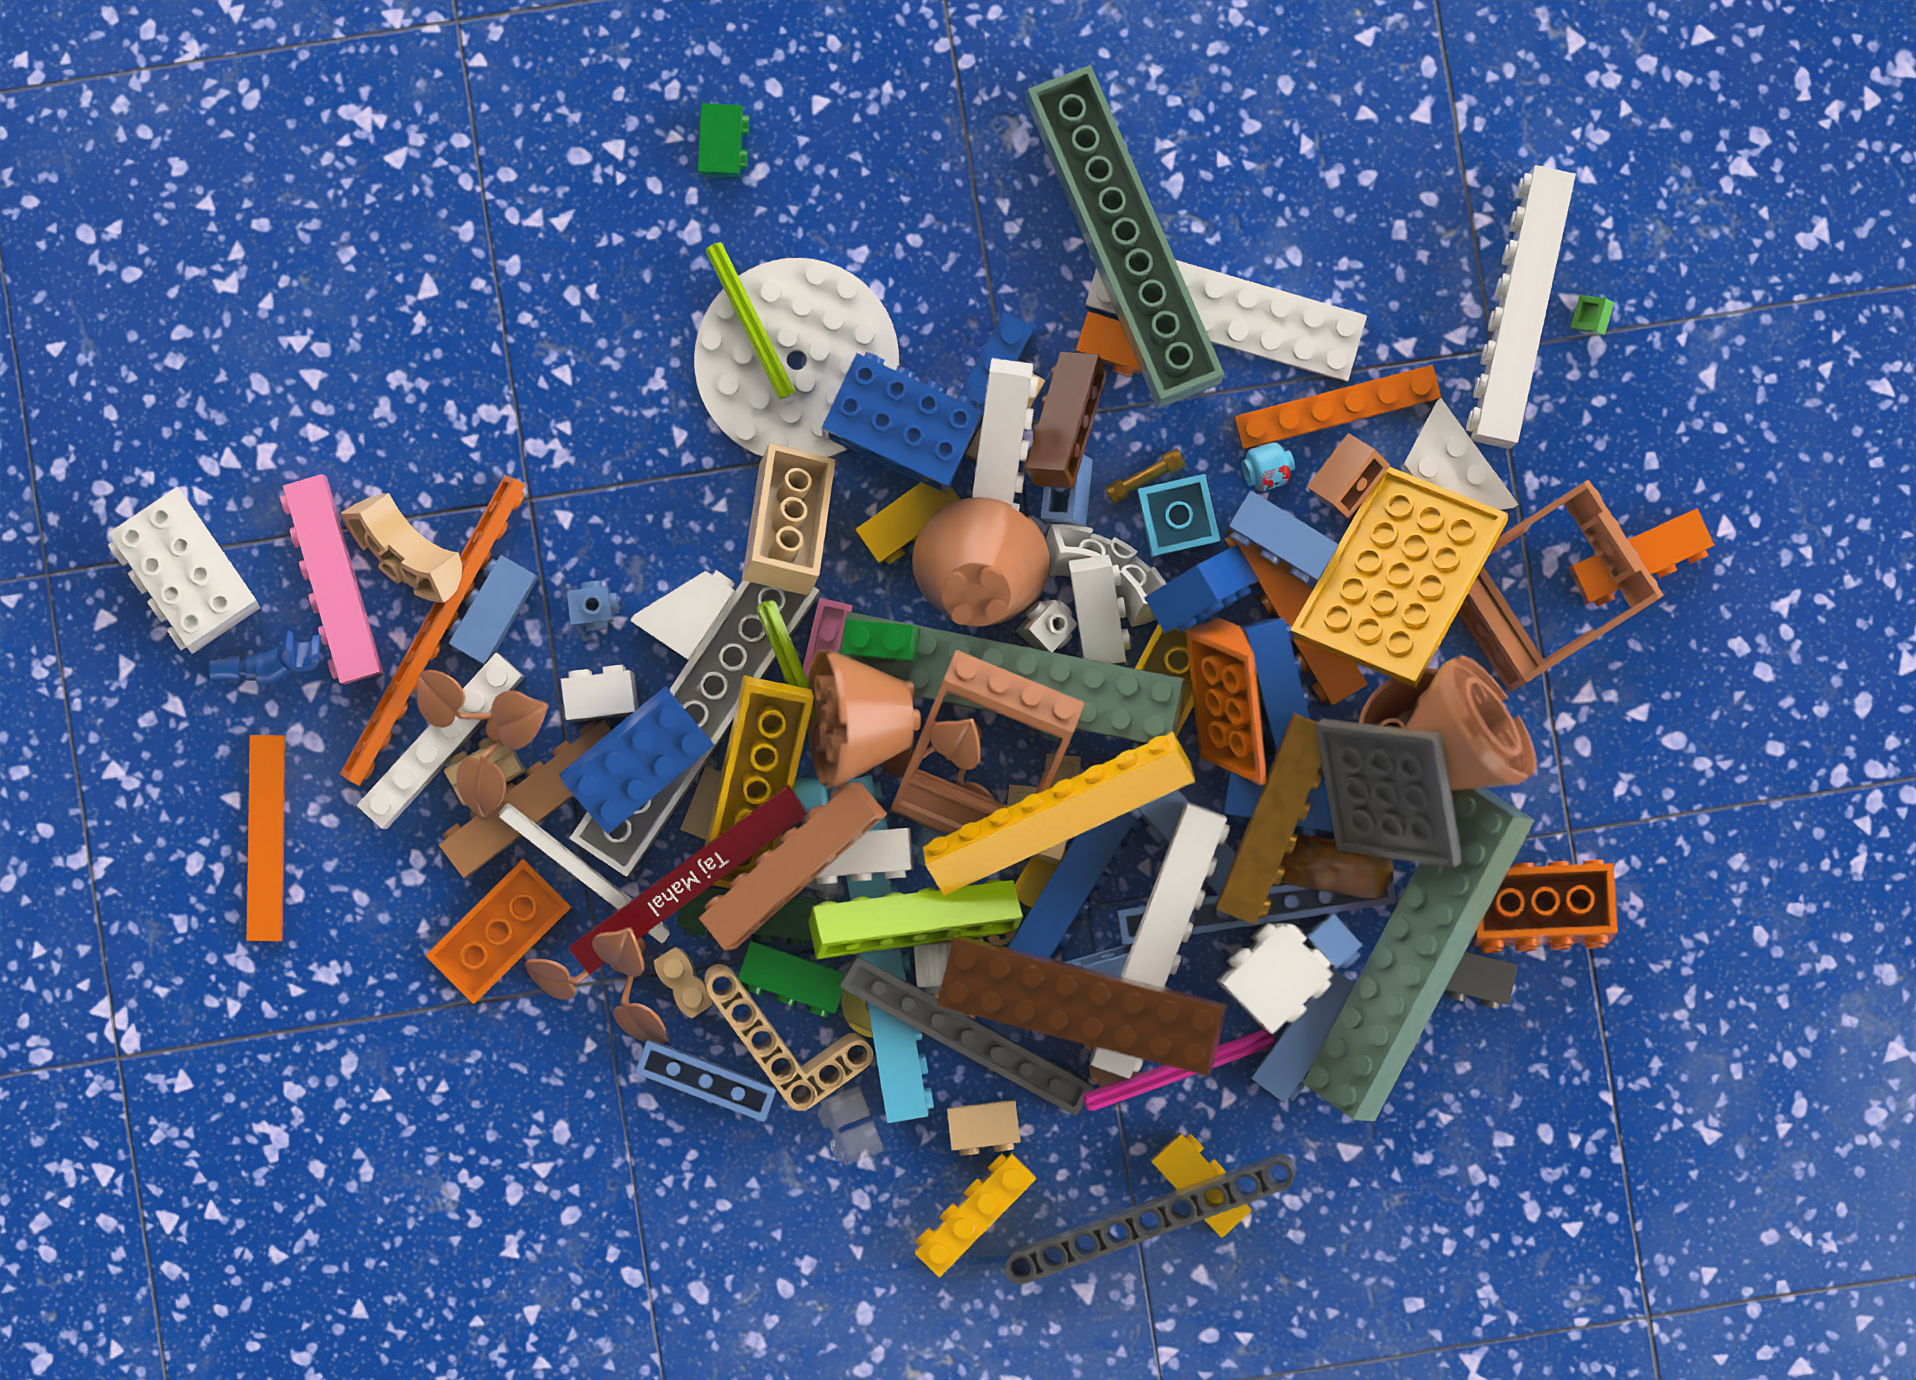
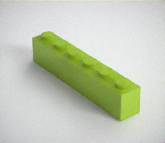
M992 879L980 885L964 886L943 896L941 890L925 888L917 893L903 895L900 892H893L881 898L857 897L850 902L843 903L825 901L817 906H813L808 924L816 958L820 959L952 941L954 937L959 935L976 938L1013 933L1017 931L1023 916L1014 881Z

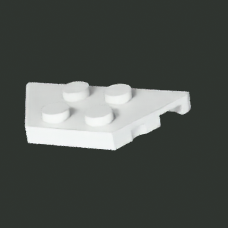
M1442 398L1436 401L1403 464L1410 475L1498 510L1513 509L1519 505Z

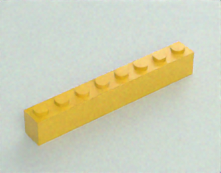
M1174 732L1165 736H1157L1150 740L1148 744L1135 750L1124 751L1111 761L1102 765H1094L1076 777L1061 780L1054 787L1039 794L1028 795L1015 805L1008 808H1000L993 812L991 816L977 822L967 823L960 830L945 837L941 836L933 839L929 844L923 846L925 865L943 896L1195 782L1191 763Z

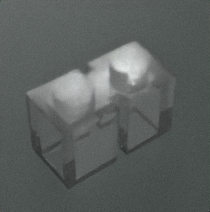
M860 1085L820 1101L822 1107L817 1109L823 1128L830 1126L834 1135V1140L829 1141L836 1161L842 1159L846 1166L884 1151L873 1120L840 1132L839 1127L871 1114Z

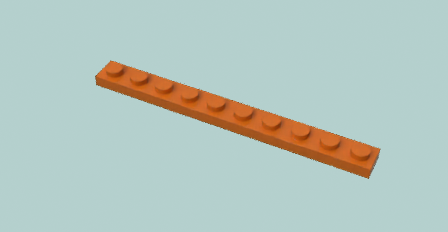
M504 475L460 555L462 578L457 591L446 602H434L342 768L340 775L350 782L360 786L361 782L367 780L372 774L375 767V762L373 761L379 750H383L388 745L392 735L390 730L396 719L400 720L405 714L408 707L407 699L412 690L417 689L420 673L423 672L429 659L433 660L441 648V637L445 630H449L457 619V608L462 599L466 600L473 591V579L478 570L484 569L490 560L491 552L489 550L494 541L499 540L505 533L508 525L506 520L512 509H517L524 497V492L522 491L525 484L507 475Z

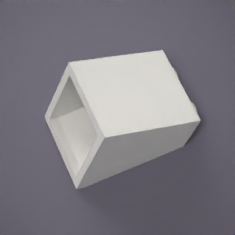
M717 570L713 575L704 571L636 613L630 621L690 660L735 593V590L732 589L735 583Z

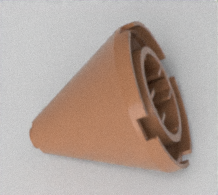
M1458 656L1442 665L1405 729L1441 733L1450 791L1520 784L1536 771L1535 751L1527 729L1520 716L1514 719L1510 716L1502 703L1508 697L1497 682L1479 664L1465 656Z

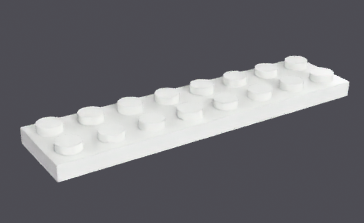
M1176 260L1211 343L1348 382L1367 315ZM1096 267L1085 306L1117 315Z

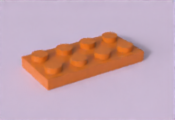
M522 859L425 956L472 1004H475L572 906L525 859Z

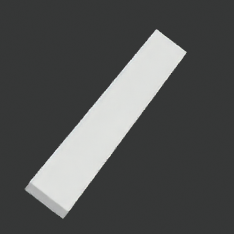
M506 803L499 811V817L614 907L620 909L632 900L631 897L510 803ZM663 922L648 932L662 944L670 935L668 926Z

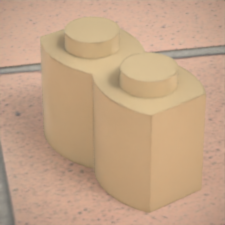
M674 947L654 960L657 975L666 986L673 989L675 1002L685 1015L694 1018L714 1005L707 992L704 980L696 976L694 964L685 951L679 947Z

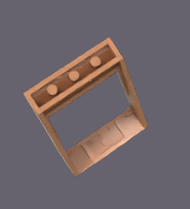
M1589 479L1499 536L1490 554L1528 531L1529 525L1564 504L1631 608L1595 631L1593 628L1543 659L1483 566L1458 610V614L1509 693L1664 596L1656 580L1644 566L1636 549L1631 546L1620 529L1619 523L1613 518L1602 501L1599 492L1593 487Z
M956 650L889 812L949 835L960 830L967 823L980 821L991 816L993 812L1000 808L1010 807L918 769L930 741V730L937 724L934 720L946 691L1062 739L1050 768L1046 767L1036 794L1050 788L1085 703Z

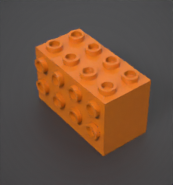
M1604 860L1583 861V865H1569L1568 861L1549 862L1548 866L1534 867V863L1513 864V867L1509 868L1472 937L1473 948L1481 947V953L1502 952L1504 946H1515V950L1518 952L1535 951L1539 945L1550 944V950L1571 949V945H1574L1573 943H1585L1586 949L1605 948V944L1611 942L1618 933L1614 863L1604 864Z

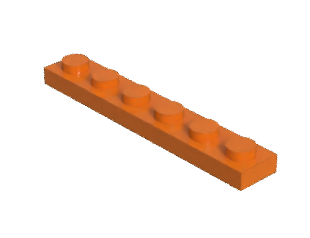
M1430 365L1234 416L1242 450L1431 402L1442 397L1434 367Z

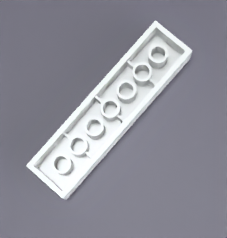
M1535 165L1519 181L1516 198L1522 199L1521 205L1517 207L1516 211H1513L1509 231L1515 233L1509 245L1506 244L1502 259V265H1507L1506 273H1503L1502 278L1498 279L1495 291V298L1500 299L1499 307H1496L1495 311L1491 312L1488 324V331L1493 332L1492 339L1484 345L1480 364L1486 365L1485 372L1481 374L1480 378H1477L1473 397L1478 398L1477 408L1474 407L1473 411H1470L1466 431L1471 432L1470 438L1472 441L1507 449L1512 448L1518 443L1575 173Z

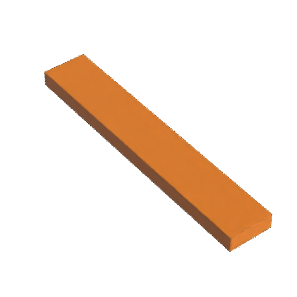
M250 735L246 941H283L285 735Z

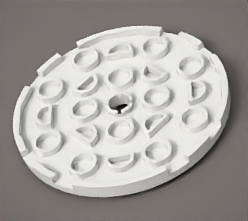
M786 258L773 260L747 270L738 277L794 387L795 393L781 400L777 397L723 289L709 306L700 325L695 344L694 366L696 381L706 409L720 429L731 440L742 448L763 457L769 443L829 458L845 452L847 448L822 437L821 427L856 353L863 356L866 352L873 353L885 360L883 364L893 370H896L897 366H899L897 337L886 309L874 292L850 272L827 262L807 258ZM801 351L805 354L807 362L802 369L794 370L788 366L787 357L792 352Z

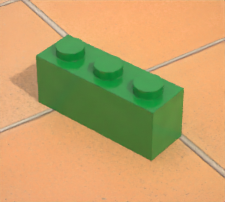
M751 941L738 980L744 982L743 986L747 991L762 995L763 990L776 993V1001L795 1006L796 1001L809 1005L808 1012L827 1018L829 1012L835 1014L844 991L839 986V982L845 972Z

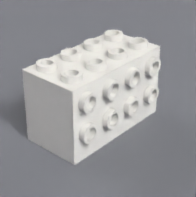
M178 487L108 533L113 540L108 546L122 566L127 563L130 564L133 570L128 572V575L142 594L148 591L153 597L147 601L161 622L168 619L172 626L167 631L180 650L187 647L191 654L195 653L260 609L258 602Z
M1264 923L1251 936L1255 942L1247 949L1243 947L1238 948L1226 960L1230 966L1216 979L1218 984L1264 1030L1272 1034L1285 1021L1293 1023L1306 1010L1302 1004L1310 996L1316 999L1330 987L1331 983L1328 979L1333 975L1327 969L1331 962L1318 949L1307 948L1303 944L1307 938L1290 923Z

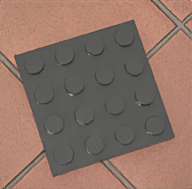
M1322 719L1315 725L1337 851L1455 867L1462 862L1441 733Z

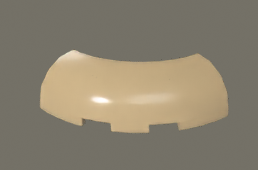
M389 493L367 498L340 513L347 528L361 549L364 551L369 548L381 561L378 568L395 583L399 584L404 581L415 588L414 594L416 596L434 602L444 603L457 591L462 578V563L459 552L440 548L418 533L401 514Z

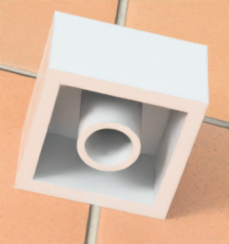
M623 665L603 667V674L592 675V671H589V669L568 672L569 678L561 679L566 720L571 723L628 716L639 708L635 673L630 670L626 671V667H623Z

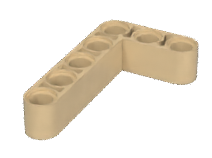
M722 964L714 965L706 971L704 984L710 998L793 1109L803 1111L811 1108L871 1064L873 1051L867 1039L859 1033H849L801 1066L733 971L728 966ZM724 976L730 979L729 985L725 989L716 990L712 988V983L716 978ZM738 1004L749 1006L748 1013L743 1017L732 1015L733 1008ZM758 1031L769 1033L768 1040L762 1044L753 1043V1035ZM861 1045L864 1047L861 1056L857 1058L847 1056L848 1050L852 1046ZM778 1058H785L789 1061L788 1066L782 1071L771 1069L772 1063ZM833 1065L836 1067L833 1076L829 1078L819 1076V1072L824 1066ZM805 1085L808 1087L805 1096L801 1098L791 1096V1092L796 1086Z

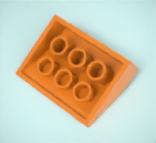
M1218 618L1186 630L1200 758L1259 785L1266 784L1254 654L1241 627Z

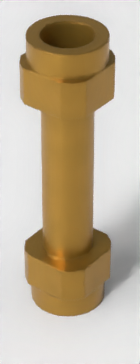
M1176 448L1161 456V461L1124 481H1121L1119 478L1105 486V490L1112 503L1115 505L1129 498L1128 493L1167 472L1173 474L1185 467L1186 463L1179 450Z

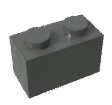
M1464 952L1445 988V997L1465 1001L1466 996L1469 995L1480 998L1478 1005L1499 1010L1500 1003L1509 1005L1518 964Z

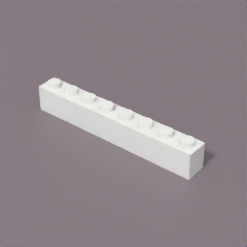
M1185 801L1120 977L1169 989L1165 987L1168 975H1175L1180 964L1181 955L1177 954L1181 941L1187 943L1193 928V923L1189 922L1193 909H1200L1206 891L1201 889L1205 876L1212 877L1218 858L1213 857L1217 844H1224L1230 826L1225 824L1227 818L1224 815ZM1094 1047L1089 1060L1090 1064L1130 1079L1133 1071L1139 1072L1144 1059Z

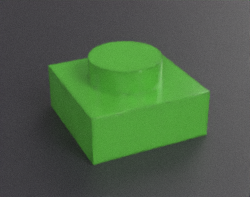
M1579 295L1570 327L1581 332L1605 335L1614 302L1606 298Z

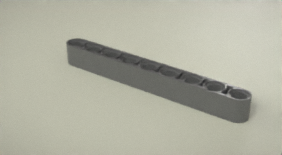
M1275 1154L1019 1247L1013 1251L1006 1262V1276L1015 1284H1026L1287 1189L1292 1184L1296 1173V1165L1288 1155ZM1274 1165H1282L1287 1169L1289 1176L1286 1179L1278 1180L1272 1176L1270 1168ZM1250 1177L1256 1183V1189L1249 1192L1242 1190L1238 1185V1179ZM1212 1188L1218 1189L1223 1194L1224 1200L1220 1203H1212L1207 1199L1206 1191ZM1178 1200L1186 1201L1191 1206V1213L1187 1215L1177 1213L1174 1209V1202ZM1145 1212H1152L1157 1215L1159 1224L1152 1227L1147 1226L1142 1221L1141 1215ZM1121 1224L1125 1227L1127 1236L1124 1238L1114 1237L1110 1232V1225ZM1082 1235L1091 1237L1095 1247L1089 1250L1083 1249L1078 1244V1237ZM1048 1247L1058 1248L1062 1253L1063 1259L1052 1261L1046 1255V1249ZM1025 1259L1030 1264L1031 1271L1026 1273L1018 1271L1014 1266V1260Z

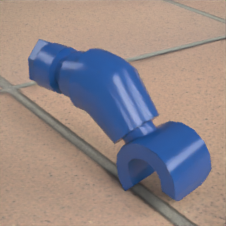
M287 630L284 634L283 646L276 647L267 652H257V656H247L246 660H241V656H228L227 660H210V680L240 681L241 677H246L247 681H256L257 685H265L279 682L291 670L299 672L313 670L319 664L321 635H313L312 640L309 642L293 641L294 633Z

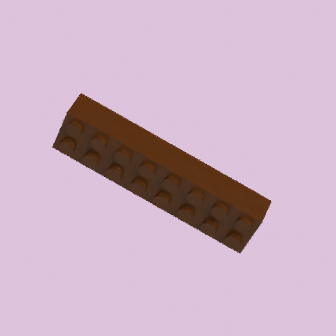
M961 935L954 937L952 940L937 1006L1205 1076L1212 1072L1228 1004Z

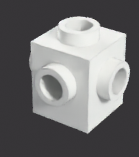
M1056 600L1037 601L1027 610L1025 614L1027 616L1026 620L1016 631L1033 649L1054 652L1056 648H1062L1071 640L1073 636L1071 631L1078 623L1071 617V610L1063 602Z

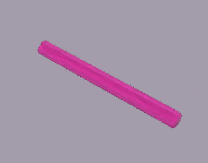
M1263 1029L1218 1045L1213 1068L1273 1047L1274 1039L1272 1033ZM1162 1065L1131 1076L1130 1079L1125 1078L1086 1092L1082 1095V1099L1087 1111H1094L1197 1073Z

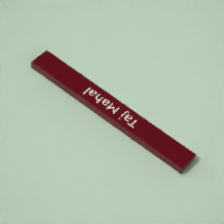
M785 786L568 947L569 950L590 975L606 963L596 954L592 945L593 939L598 934L619 932L632 928L634 936L638 940L803 819L809 811L790 786Z

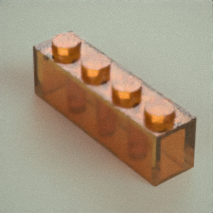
M1296 834L1298 837L1291 854L1284 853L1280 866L1285 867L1280 884L1378 899L1394 879L1392 858L1337 851L1336 840Z

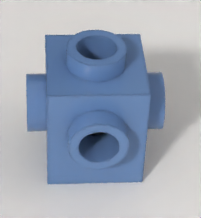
M601 581L581 583V589L567 591L570 624L573 627L586 625V631L607 629L606 623L614 622L613 614L619 613L617 593H611L610 587L602 586ZM597 600L599 602L598 609L590 611V603Z

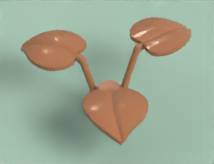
M435 670L423 671L418 677L417 700L420 712L427 722L435 727L443 728L450 726L454 722L455 716L459 719L488 721L486 732L491 739L495 740V743L480 756L479 761L472 757L465 758L457 771V786L464 802L476 814L487 818L501 804L506 792V780L501 769L494 763H486L488 757L504 745L511 749H519L528 745L537 734L548 705L520 692L504 691L495 697L491 712L465 713L459 710L465 703V694L459 683L445 673Z
M974 719L935 724L929 734L932 745L926 749L923 758L937 750L945 755L947 760H952L955 765L960 767L956 778L957 785L995 800L991 793L981 785L973 782H964L966 770L975 768L980 761L979 741L982 738V731L974 723ZM913 748L907 749L879 765L892 775L904 777L913 755Z
M632 928L619 932L598 934L592 942L596 954L604 962L610 964L614 970L628 975L621 999L622 1006H617L613 1010L616 1022L627 1034L640 1041L646 1042L651 1039L660 1043L668 1042L670 1038L667 1037L665 1026L659 1016L642 1004H630L629 1002L633 979L641 975L644 970L642 953L646 949L645 941L641 937L636 940ZM547 959L527 960L524 964L528 974L539 988L548 995L563 1000L572 998L576 993L573 985L578 984L589 975L584 970L578 976L570 977L567 968Z

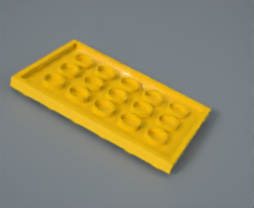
M1389 467L1359 507L1339 546L1290 631L1293 633V637L1416 688L1508 521V513Z

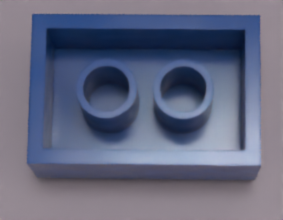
M1237 544L1194 566L1145 596L1144 599L1164 633L1174 628H1177L1179 633L1251 593L1248 586L1259 579Z

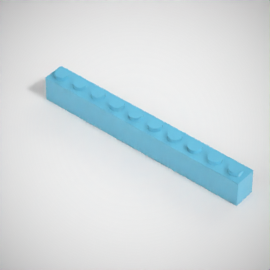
M872 775L853 778L848 781V784L851 782H861L877 803L883 802L880 782L873 783ZM886 816L869 831L888 830ZM885 872L871 873L872 880L851 882L850 875H846L850 900L857 897L881 898L889 893L898 892L897 883L890 884L889 879H885ZM901 948L859 953L860 957L906 981L905 973L911 972L908 951L901 952ZM867 1002L887 1123L927 1117V1109L934 1108L931 1087L924 1088L922 1075L928 1074L925 1053L918 1054L916 1041L923 1040L922 1032Z

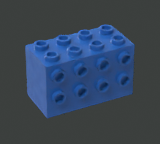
M866 352L864 356L856 353L821 427L822 437L947 494L982 421L983 410L978 409L979 403L963 395H960L959 399L954 398L946 393L948 390L946 387L936 382L928 381L926 385L915 379L916 374L906 368L897 366L896 370H893L883 364L885 361L883 358L873 353Z

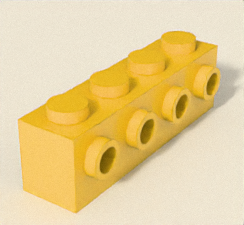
M1012 1152L1007 1157L1000 1154L988 1167L991 1173L982 1182L977 1178L963 1192L967 1198L958 1207L952 1203L939 1217L943 1222L934 1231L930 1228L926 1229L915 1241L918 1245L915 1249V1254L938 1277L1036 1180V1176Z

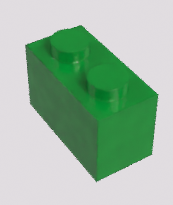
M701 103L698 173L701 177L741 178V169H747L748 149L742 148L743 135H749L750 115H744L742 105Z
M845 619L842 654L854 658L917 663L920 628L906 624Z

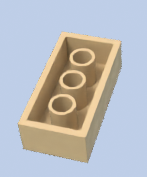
M769 443L759 464L742 580L809 596L820 572L836 459Z

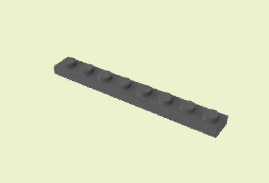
M857 954L839 982L841 988L1075 1116L1078 1115L1084 1104L1082 1095L1093 1089V1085L968 1015L937 1006V998Z

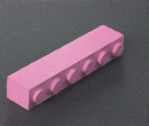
M321 474L283 485L285 494L280 496L285 514H291L295 527L290 528V534L295 548L301 547L304 560L299 561L304 580H310L314 593L309 594V600L313 612L320 613L323 626H319L318 630L323 646L329 645L332 659H328V666L332 678H338L339 682L345 685L384 673L328 478Z

